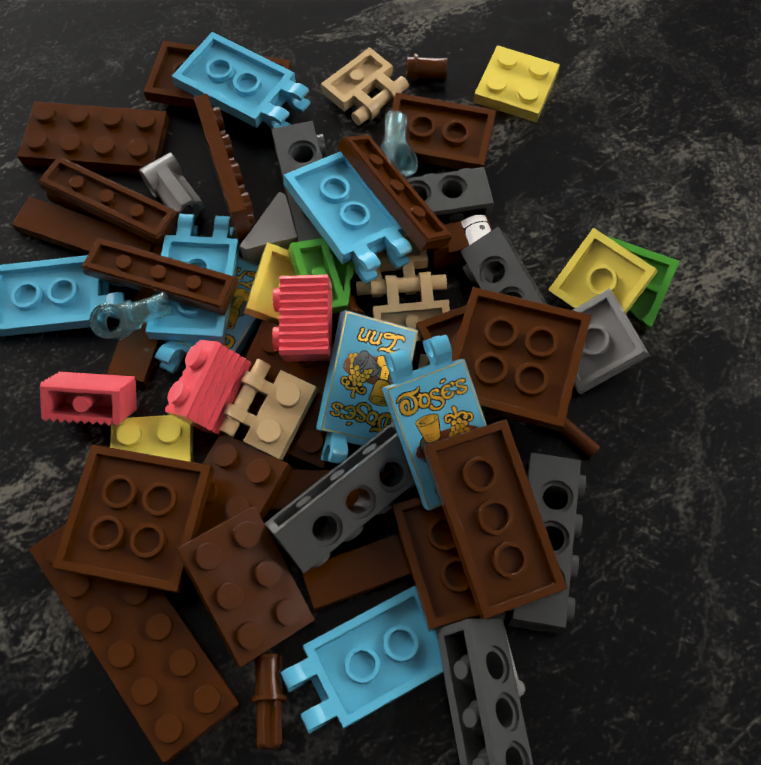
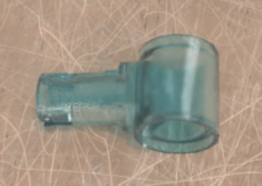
M390 111L385 114V139L381 143V150L406 178L415 174L418 168L416 154L406 142L408 116L400 111Z
M163 291L158 295L134 303L131 300H127L116 305L111 303L100 304L91 312L89 322L92 331L99 337L121 340L129 337L133 331L141 329L142 324L165 316H171L173 311L171 306L166 305L170 301L167 294ZM116 312L120 318L119 327L111 332L107 328L106 320L111 313Z

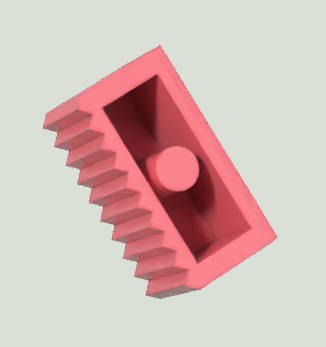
M329 275L280 276L279 288L273 289V308L275 312L280 314L279 327H273L272 331L274 351H279L280 357L285 362L330 361L332 354V282Z
M199 340L186 355V369L183 371V376L169 390L167 397L169 405L165 407V412L204 432L220 435L221 431L219 429L226 418V415L223 413L228 403H234L243 385L240 381L245 372L250 370L253 363L219 342Z
M58 372V374L51 376V378L48 377V380L41 381V418L45 422L49 419L53 422L58 419L61 423L65 420L68 423L74 420L77 424L80 421L84 424L90 421L92 424L98 422L100 425L106 423L109 426L114 423L118 426L137 410L135 376Z

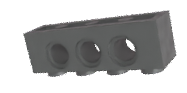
M313 121L271 129L282 181H284V174L323 159L322 155H327L323 134L316 135ZM284 186L298 242L322 238Z
M484 167L474 169L463 168L458 171L441 174L429 173L421 177L406 179L443 225L463 221L474 215H485L488 217L489 222L491 221L494 201Z
M496 227L460 251L467 263L462 268L473 285L478 283L480 288L547 304L512 242L499 227ZM501 270H505L503 278L493 283L494 275Z
M394 422L390 423L264 523L292 562L303 573L323 565L330 557L332 550L342 542H348L357 537L362 532L365 523L375 515H381L390 510L398 496L407 489L416 487ZM390 462L391 472L389 476L384 480H380L381 468ZM359 488L360 494L357 502L352 506H347V496L351 491ZM321 516H327V524L324 529L313 533L312 527L314 522Z
M532 452L530 454L525 472L548 535L554 537L558 542L559 549L554 551L567 589L509 610L507 626L559 634L566 628V623L572 624L575 598L569 597L570 580L576 581L579 569V556L573 555L574 539L579 540L583 524V516L576 514L577 499H583L586 488V475L580 474L581 460ZM547 495L557 497L562 503V509H550L544 503L543 497Z
M466 619L437 628V639L460 765H533L503 619Z

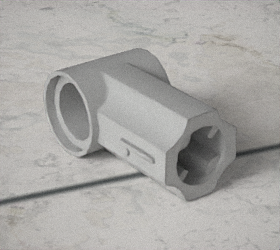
M168 153L139 169L144 183L155 198L159 196L165 206L178 211V214H194L195 218L198 217L199 212L204 208L202 200L187 182L180 164L172 153Z

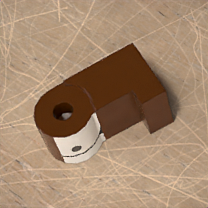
M474 215L463 221L444 225L453 237L447 246L427 250L433 270L466 262L460 251L493 230L488 217L485 215Z

